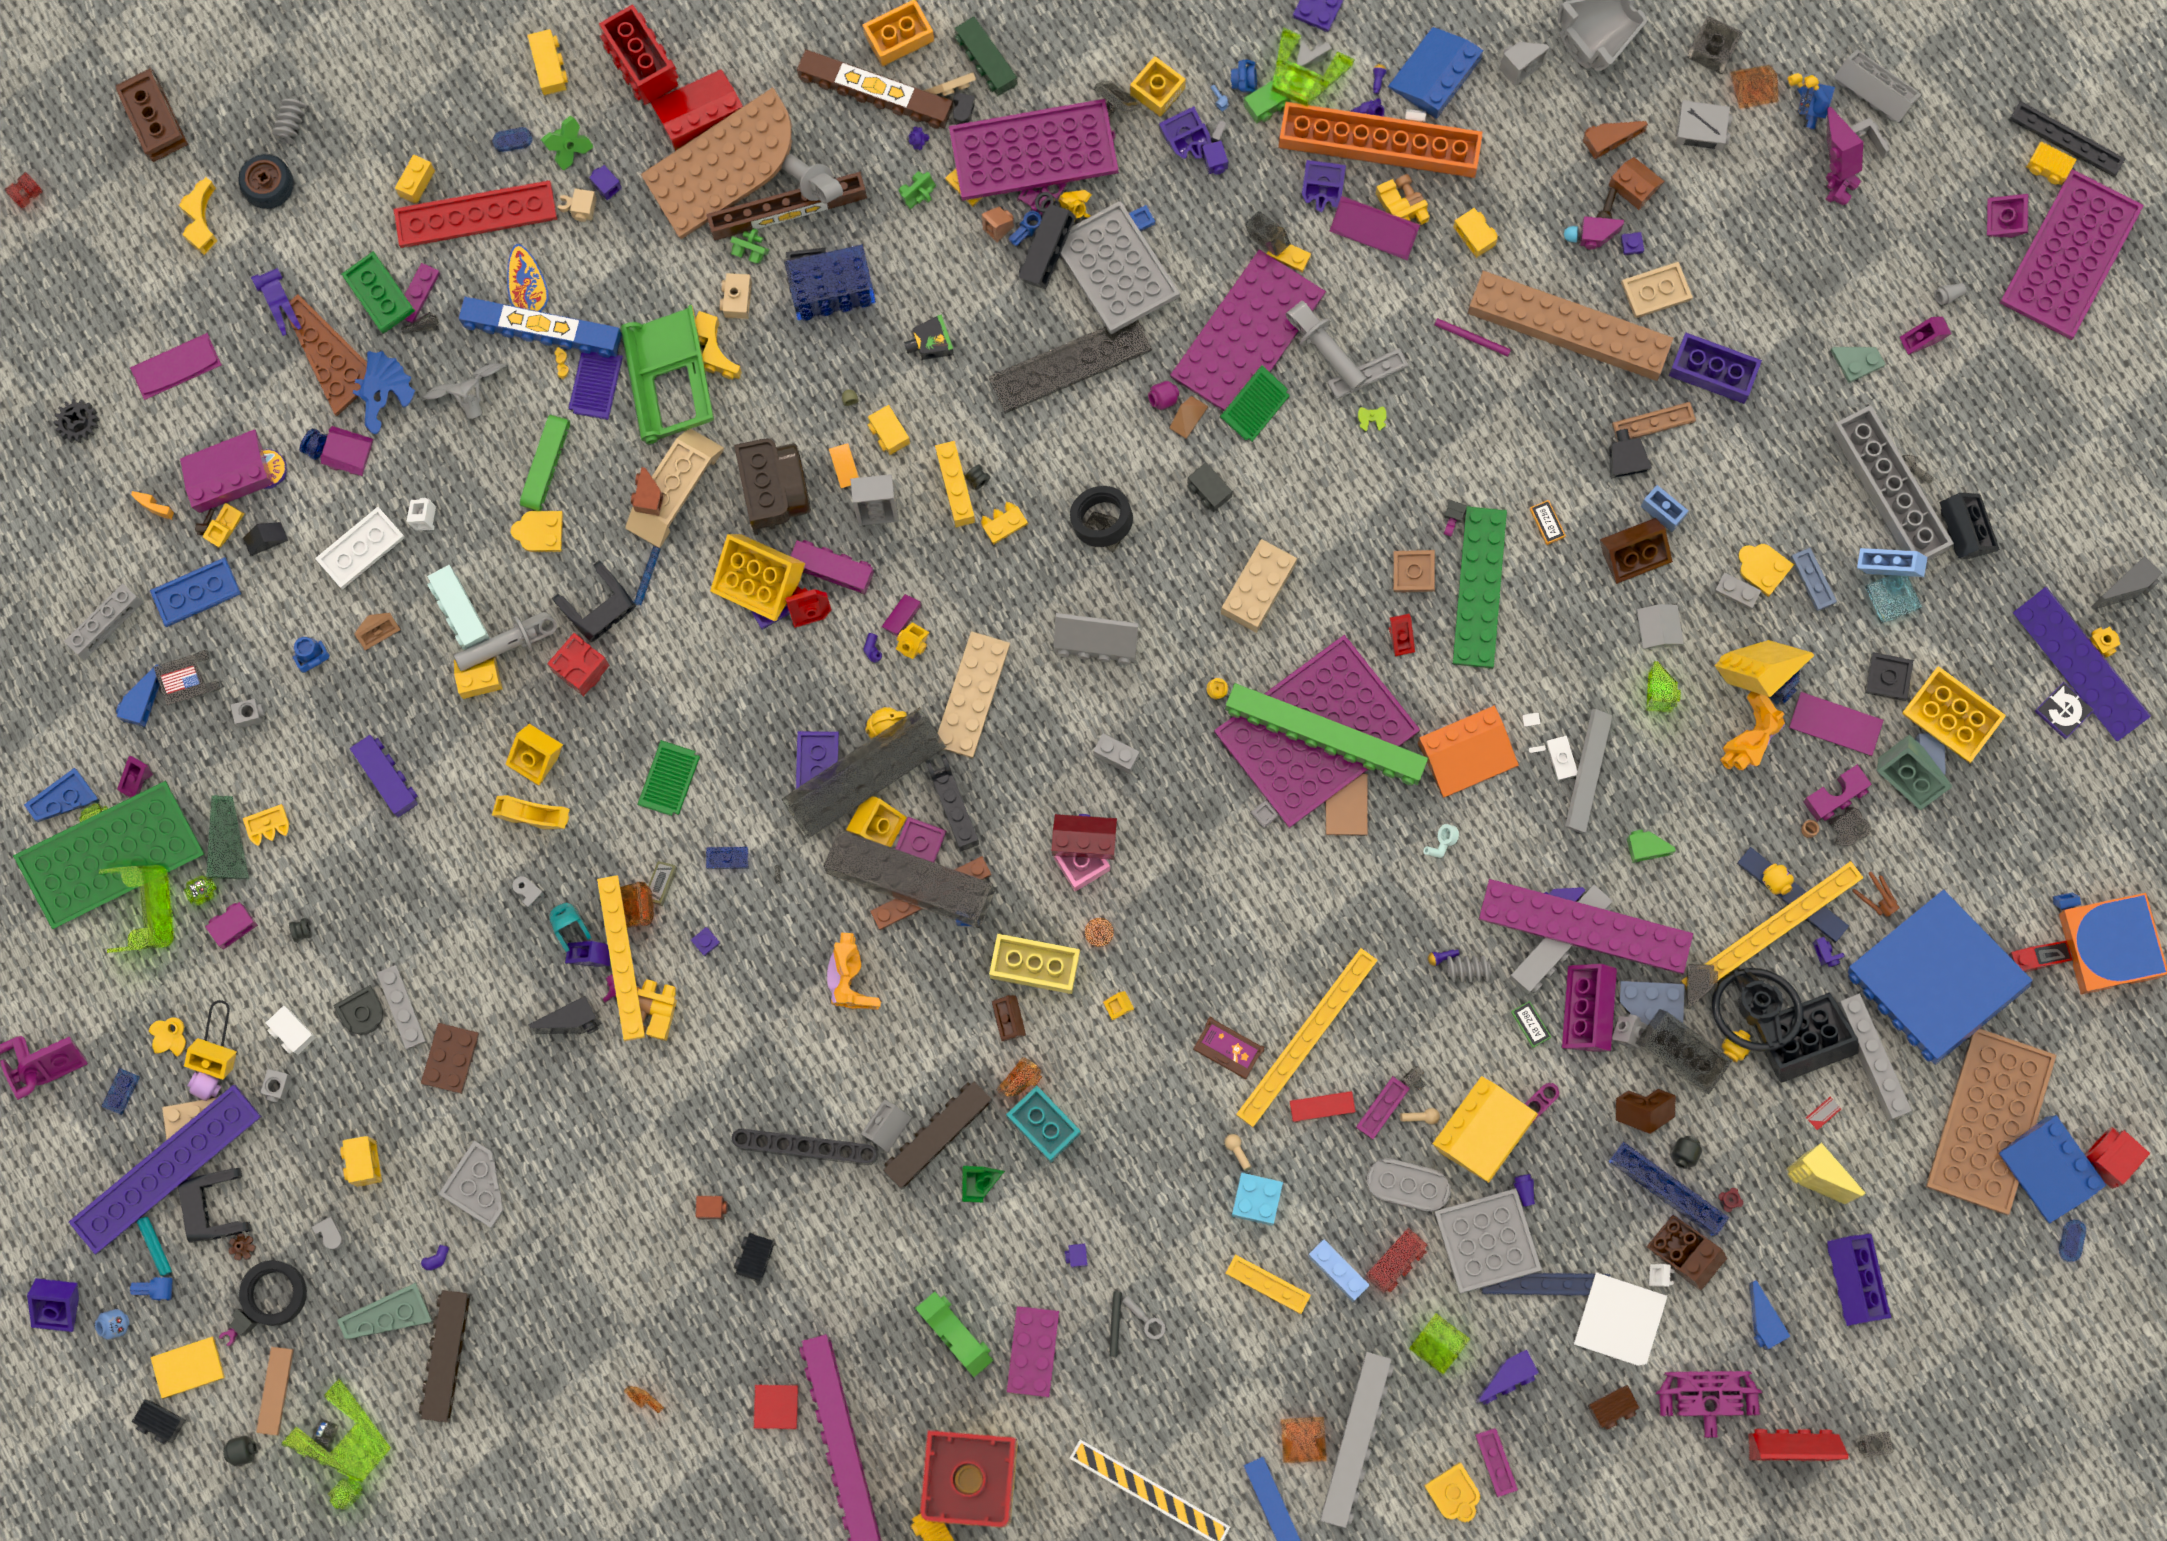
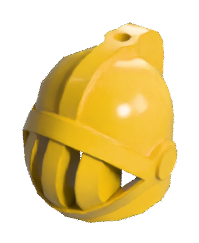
M891 707L880 708L869 717L866 723L865 730L869 735L868 737L886 746L899 743L904 738L906 727L909 724L907 713L897 711Z

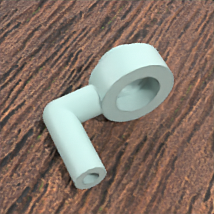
M1449 824L1442 825L1438 831V840L1440 842L1438 849L1426 846L1423 850L1424 854L1442 858L1447 847L1454 845L1458 840L1459 831L1457 827Z

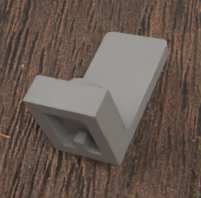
M1870 117L1850 127L1860 139L1868 134L1882 159L1887 157L1890 151L1889 143L1886 139L1882 138L1878 125Z

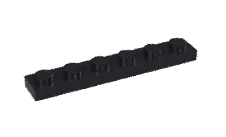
M2022 101L2018 103L2009 118L2010 121L2114 178L2126 159Z

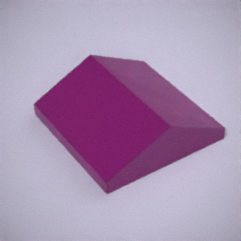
M2019 194L1988 198L1987 236L2013 238L2028 233L2029 195Z

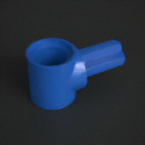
M1029 211L1025 214L1024 219L1019 223L1020 227L1009 237V241L1014 246H1018L1028 235L1031 237L1034 235L1035 230L1041 223L1040 214L1036 211ZM1030 221L1038 222L1034 226L1028 224Z
M156 1277L151 1279L150 1282H133L130 1286L131 1295H149L152 1300H171L173 1278Z

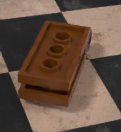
M150 67L115 86L145 154L153 162H156L189 144L164 89L160 86L161 83L156 73Z

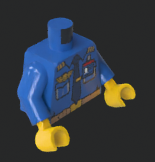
M1799 73L1788 76L1787 79L1790 86L1797 85V91L1801 95L1798 112L1799 114L1806 115L1803 127L1815 129L1818 117H1827V108L1830 107L1835 87L1819 84L1818 79L1813 75L1805 77L1804 82L1802 75Z

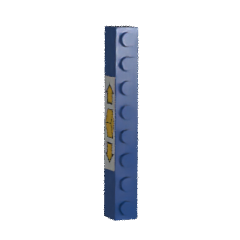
M464 297L458 318L463 327L468 330L478 328L488 334L497 332L508 338H513L514 336L521 337L522 340L527 342L536 340L547 346L555 344L560 345L563 349L571 350V348H575L587 354L596 352L600 356L607 358L610 356L617 357L622 338L618 327L470 297Z

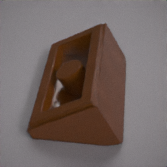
M1008 995L993 1000L992 1005L1001 1041L1026 1036L1017 996Z

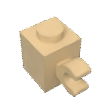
M574 189L573 198L566 195L560 196L561 201H566L567 204L564 206L558 205L559 211L567 212L570 210L572 217L580 222L592 221L597 200L594 191Z

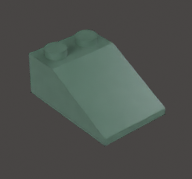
M1910 735L1906 736L1878 758L1877 771L1919 810H1922L1952 788V784L1924 747Z

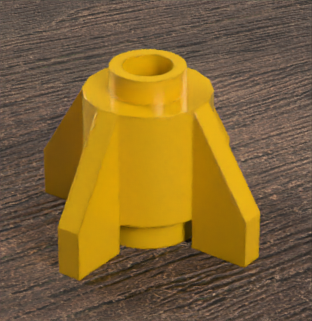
M1086 190L1065 192L1059 197L1058 201L1061 204V208L1070 210L1076 215V218L1082 216L1086 218L1091 217L1085 212L1086 206L1084 202L1087 203L1092 194Z

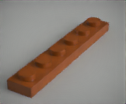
M981 856L870 912L879 930H882L991 876V872Z

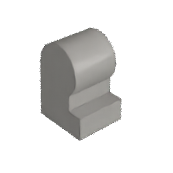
M517 877L513 882V890L517 895L525 898L522 902L531 911L546 896L526 877Z
M329 1217L312 1226L316 1235H323L325 1247L331 1250H339L343 1247L345 1239L335 1218Z

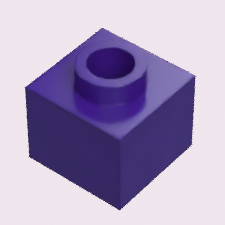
M1068 1245L1069 1251H1065L1066 1264L1070 1263L1071 1268L1088 1267L1086 1245Z

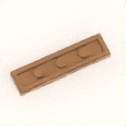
M1690 402L1617 421L1612 423L1616 438V431L1628 429L1630 439H1635L1693 423L1696 421Z
M271 1347L256 1433L279 1436L293 1349Z

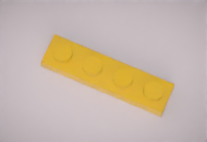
M1236 1254L1225 1273L1299 1314L1303 1312L1311 1296Z

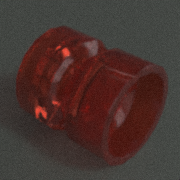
M26 172L17 178L16 184L12 183L4 190L21 209L30 203V198H36L43 192ZM22 188H23L24 191L26 192V193L23 194V195H21V194L19 193V191H20Z

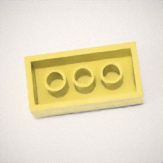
M997 934L989 976L990 979L1072 994L1080 949Z

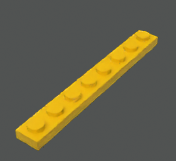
M617 875L600 878L597 881L624 1041L645 1038L619 877Z

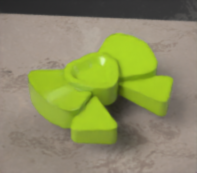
M1382 406L1377 410H1367L1360 407L1358 420L1361 424L1359 427L1367 431L1369 421H1376L1378 431L1382 430L1386 426L1384 423L1387 415L1385 407Z

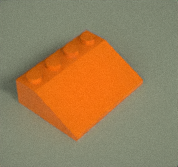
M1495 705L1419 737L1418 740L1423 756L1428 758L1427 764L1443 798L1519 766Z

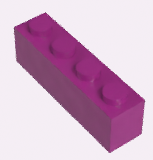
M797 540L791 553V557L805 563L803 573L864 595L874 574L871 564L865 561H853L846 554L839 556L826 547L817 548L813 543L803 540V542Z

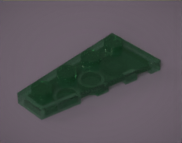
M211 795L207 878L249 879L233 796Z

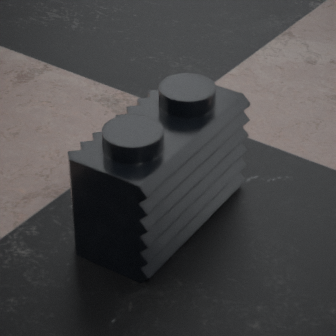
M749 1233L748 1237L745 1236L741 1244V1249H744L742 1256L737 1257L734 1265L736 1274L762 1283L775 1241Z
M144 1399L132 1423L137 1425L136 1430L146 1435L150 1432L155 1435L154 1439L156 1441L166 1444V1442L173 1443L186 1419L151 1400Z

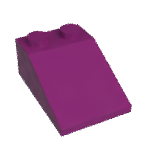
M1832 107L1827 108V144L1830 170L1841 180H1844L1862 171L1863 141Z

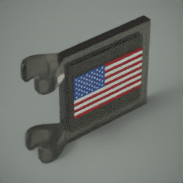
M207 650L153 667L167 706L220 690L219 681H213L204 685L197 666V662L209 659L210 655Z

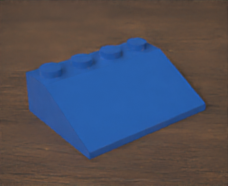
M1432 27L1389 84L1388 88L1437 119L1481 61L1483 49L1465 38Z
M2057 1115L2043 1118L1998 1153L2047 1223L2053 1222L2085 1202L2106 1186L2103 1179Z

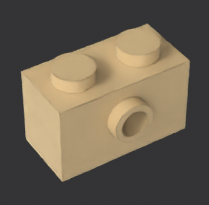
M726 273V280H722L724 299H720V311H723L725 318L749 319L752 280L749 274Z

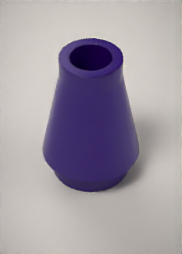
M1525 1174L1514 1177L1515 1182L1513 1185L1517 1189L1522 1205L1529 1206L1535 1204L1534 1179H1531V1175Z

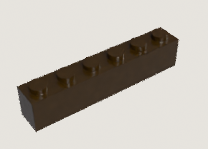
M975 1081L971 1084L969 1082L960 1089L961 1094L956 1099L952 1097L945 1104L946 1109L941 1114L937 1112L929 1120L931 1122L930 1125L926 1128H920L914 1135L916 1138L911 1143L906 1142L899 1149L901 1153L896 1158L892 1156L884 1164L886 1168L883 1171L901 1190L992 1102V1098Z
M442 1290L441 1295L439 1294L437 1297L439 1311L438 1316H435L433 1321V1328L436 1330L435 1336L430 1340L431 1359H428L426 1363L428 1378L424 1380L422 1392L425 1393L424 1402H421L419 1406V1415H421L423 1420L450 1423L471 1294Z

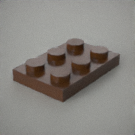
M438 1023L421 1084L462 1094L479 1033Z

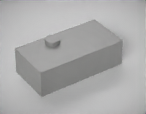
M892 474L850 479L852 501L859 526L899 522Z

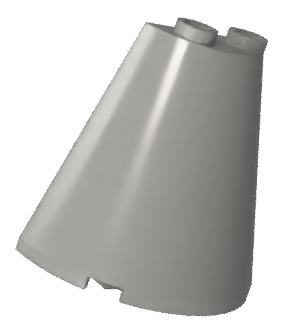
M1633 0L1566 1L1560 5L1557 21L1559 24L1561 23L1562 31L1559 33L1568 52L1580 65L1587 69L1594 68L1595 71H1601L1609 67L1648 19L1644 12L1633 7Z

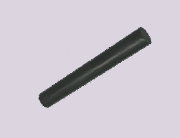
M1113 1292L1109 1357H1118L1122 1292Z

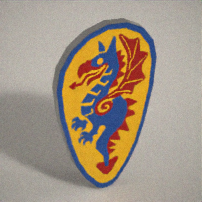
M516 244L511 250L507 268L509 301L514 307L541 312L549 300V291L545 279L532 254L523 245Z

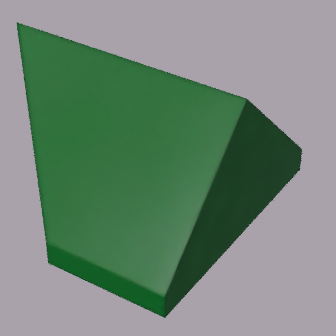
M963 1166L962 1202L983 1203V1198L1005 1171L988 1167Z

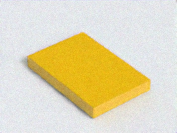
M214 1337L150 1357L162 1399L225 1378Z

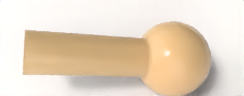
M1428 1108L1420 1113L1400 1114L1401 1122L1425 1121L1427 1124L1434 1125L1440 1119V1114L1435 1108Z
M1236 1134L1228 1135L1225 1139L1226 1148L1234 1152L1243 1170L1248 1171L1252 1166L1240 1147V1137Z

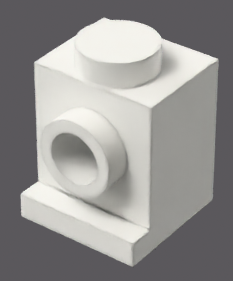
M427 498L411 500L406 522L418 531L434 530L433 520L436 506Z

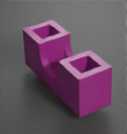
M1858 764L1837 778L1842 787L1841 795L1833 796L1823 786L1803 801L1817 822L1821 819L1827 821L1835 815L1833 811L1839 807L1843 810L1852 804L1850 800L1856 796L1860 799L1869 793L1867 789L1872 784Z

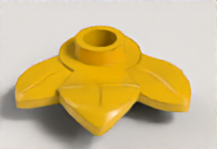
M176 1017L169 1018L166 1021L159 1020L154 1022L148 1030L150 1034L155 1036L152 1043L154 1052L163 1053L170 1049L174 1055L180 1056L186 1045V1040L183 1036V1022ZM172 1024L175 1026L174 1032L171 1031Z

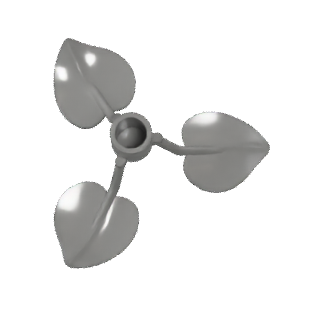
M494 363L485 365L473 373L476 376L475 379H469L462 383L436 386L429 390L421 400L436 399L450 393L455 396L460 406L464 408L468 419L478 417L482 414L479 405L481 401L479 380L482 377L497 372L503 367H508V364ZM474 387L476 388V397L473 394L468 395Z

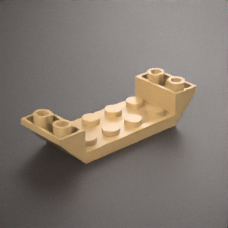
M688 429L676 438L652 475L653 480L664 496L660 515L635 512L632 507L625 529L660 549L670 534V524L709 464L714 465L724 447L693 429Z

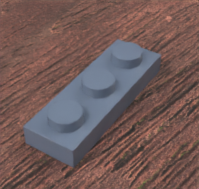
M1811 548L1792 555L1790 558L1816 611L1836 604L1837 600Z

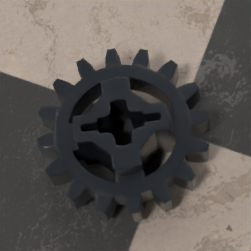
M72 399V404L64 402L66 407L62 408L59 406L60 414H54L58 419L53 422L57 427L55 430L61 434L60 436L64 440L68 439L71 443L74 439L78 443H81V438L89 440L87 435L91 434L94 436L93 428H99L95 423L100 420L96 415L98 412L95 408H92L93 406L89 402L85 403L82 399L79 403L75 399ZM85 411L88 413L89 419L85 417ZM64 423L68 424V431L65 429Z

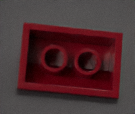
M1055 814L1052 834V856L1114 860L1117 818Z

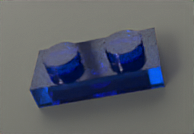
M706 847V868L748 869L749 848Z
M119 1068L101 1107L122 1115L140 1076Z

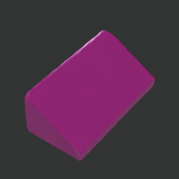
M904 594L882 625V628L898 637L899 633L907 627L922 606L921 602Z

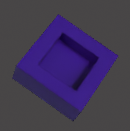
M1641 232L1621 235L1623 255L1644 253Z
M707 927L691 939V942L704 957L720 944Z

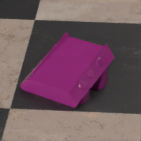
M332 426L329 428L321 455V464L327 465L332 470L340 469L353 475L363 476L374 439Z

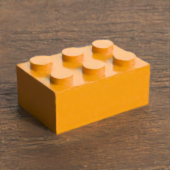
M916 0L903 4L863 24L864 35L882 67L934 42L933 30Z

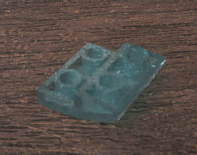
M1890 575L1865 586L1882 623L1897 619L1904 614L1922 608L1908 576Z

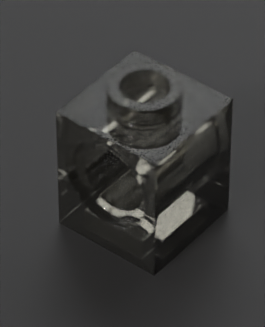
M1889 1431L1859 1436L1860 1441L1857 1442L1860 1454H1863L1864 1458L1894 1453ZM1872 1439L1877 1440L1879 1443L1877 1451H1873L1870 1448V1441Z

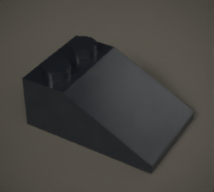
M583 996L528 1025L536 1034H583L585 1032L591 1034L599 1029L598 1026L602 1023L592 1002L586 996Z

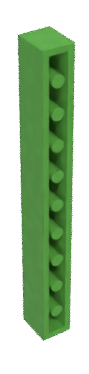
M1237 683L1234 684L1226 703L1225 710L1233 717L1239 718L1241 716L1247 718V721L1251 724L1265 725L1269 731L1278 733V731L1286 734V737L1292 740L1300 739L1305 741V744L1310 747L1316 748L1318 746L1324 748V751L1328 754L1342 755L1346 761L1355 763V761L1363 764V767L1369 770L1378 769L1383 771V775L1394 778V776L1401 778L1402 782L1408 785H1418L1428 760L1427 757Z

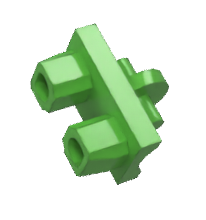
M918 171L912 178L914 184L910 187L907 184H903L898 189L910 210L923 200L927 203L932 200L929 194L934 191L933 189L936 187V184L933 182L930 173L926 172L923 174Z
M753 228L751 233L744 231L743 237L748 238V241L732 236L730 242L733 243L731 252L733 255L743 258L745 249L748 248L752 250L749 261L760 264L764 254L768 255L770 249L754 244L755 242L762 243L763 237L758 236V229Z

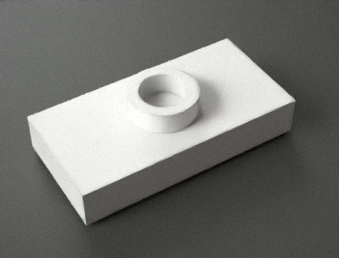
M1567 736L1546 741L1557 781L1576 777L1577 768Z

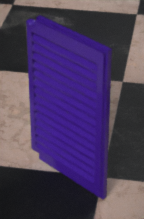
M581 352L568 407L569 410H573V414L609 420L623 355L607 358L600 356L596 352H591L590 354Z

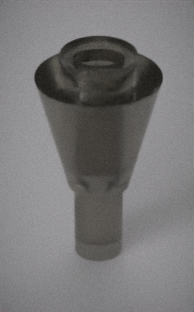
M428 312L412 324L401 327L404 335L414 331H437L439 321L435 314L433 315L431 312Z

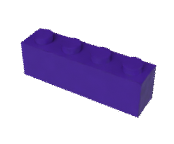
M368 735L349 749L394 815L399 818L418 805L416 801L418 795L412 787L407 788L404 783L407 779L400 770L396 772L393 767L396 763L390 754H384L382 749L385 747L379 738L374 739L371 735Z

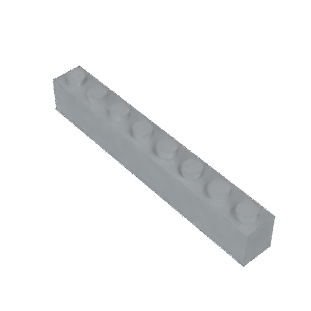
M1369 1352L1365 1353L1320 1518L1322 1522L1346 1528L1347 1524L1351 1525L1354 1512H1351V1507L1353 1503L1357 1504L1360 1491L1356 1490L1358 1482H1363L1366 1471L1362 1469L1363 1463L1369 1460L1371 1449L1368 1448L1369 1441H1374L1377 1428L1373 1426L1375 1419H1380L1383 1408L1379 1406L1380 1400L1386 1397L1388 1386L1385 1385L1386 1378H1391L1394 1368L1390 1358Z

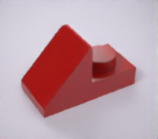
M1410 614L1390 617V627L1388 629L1395 656L1414 653L1415 646Z

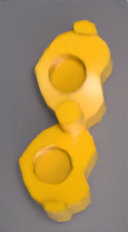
M557 347L555 356L556 363L558 364V377L564 379L569 373V368L563 364L567 359V354L563 349Z

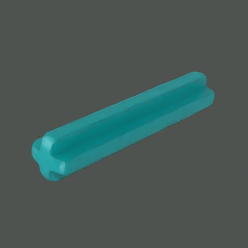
M148 1217L140 1218L137 1224L161 1276H166L172 1272V1269Z

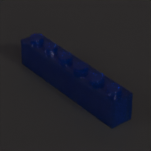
M1624 1141L1618 1146L1608 1161L1712 1237L1718 1235L1729 1219L1723 1212Z

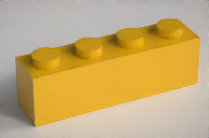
M955 441L935 445L955 527L975 523Z

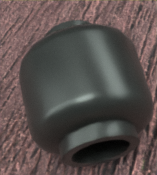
M1685 1136L1676 1141L1671 1156L1678 1167L1687 1169V1167L1697 1165L1703 1149L1697 1139Z
M246 1435L232 1438L227 1441L226 1446L223 1448L224 1458L226 1462L233 1466L251 1463L258 1451L257 1444Z

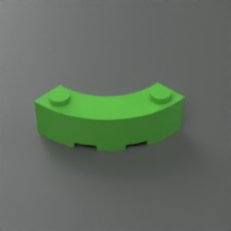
M933 1292L915 1309L970 1374L975 1377L993 1361L988 1354L991 1350L983 1341L979 1344L950 1310L949 1307L952 1304L944 1295L940 1298L936 1292Z

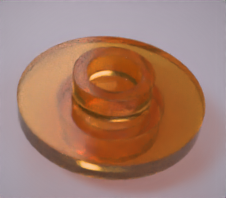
M1094 918L1085 927V938L1095 947L1106 946L1113 938V926L1104 918Z

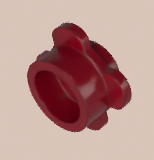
M1731 1188L1726 1193L1721 1192L1718 1196L1726 1212H1731L1733 1208L1743 1206V1200L1740 1198L1736 1188Z

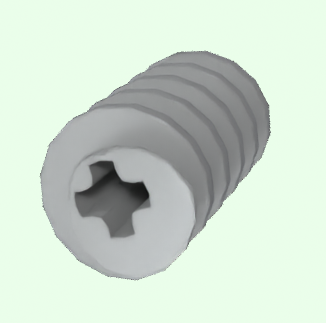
M284 99L281 102L282 107L279 108L280 114L276 117L277 121L274 123L275 128L272 130V135L282 142L295 144V140L291 137H297L298 134L293 130L300 129V126L295 123H302V119L298 115L304 116L305 112L300 110V108L306 109L307 107L298 100Z
M1482 955L1479 962L1476 956H1472L1471 962L1468 956H1464L1463 961H1461L1459 956H1456L1454 962L1451 956L1447 957V978L1451 977L1453 983H1455L1457 977L1460 978L1461 982H1464L1465 976L1468 977L1469 982H1472L1474 976H1476L1478 982L1481 981L1482 976L1485 977L1486 982H1489L1491 975L1490 957L1487 961L1485 956Z

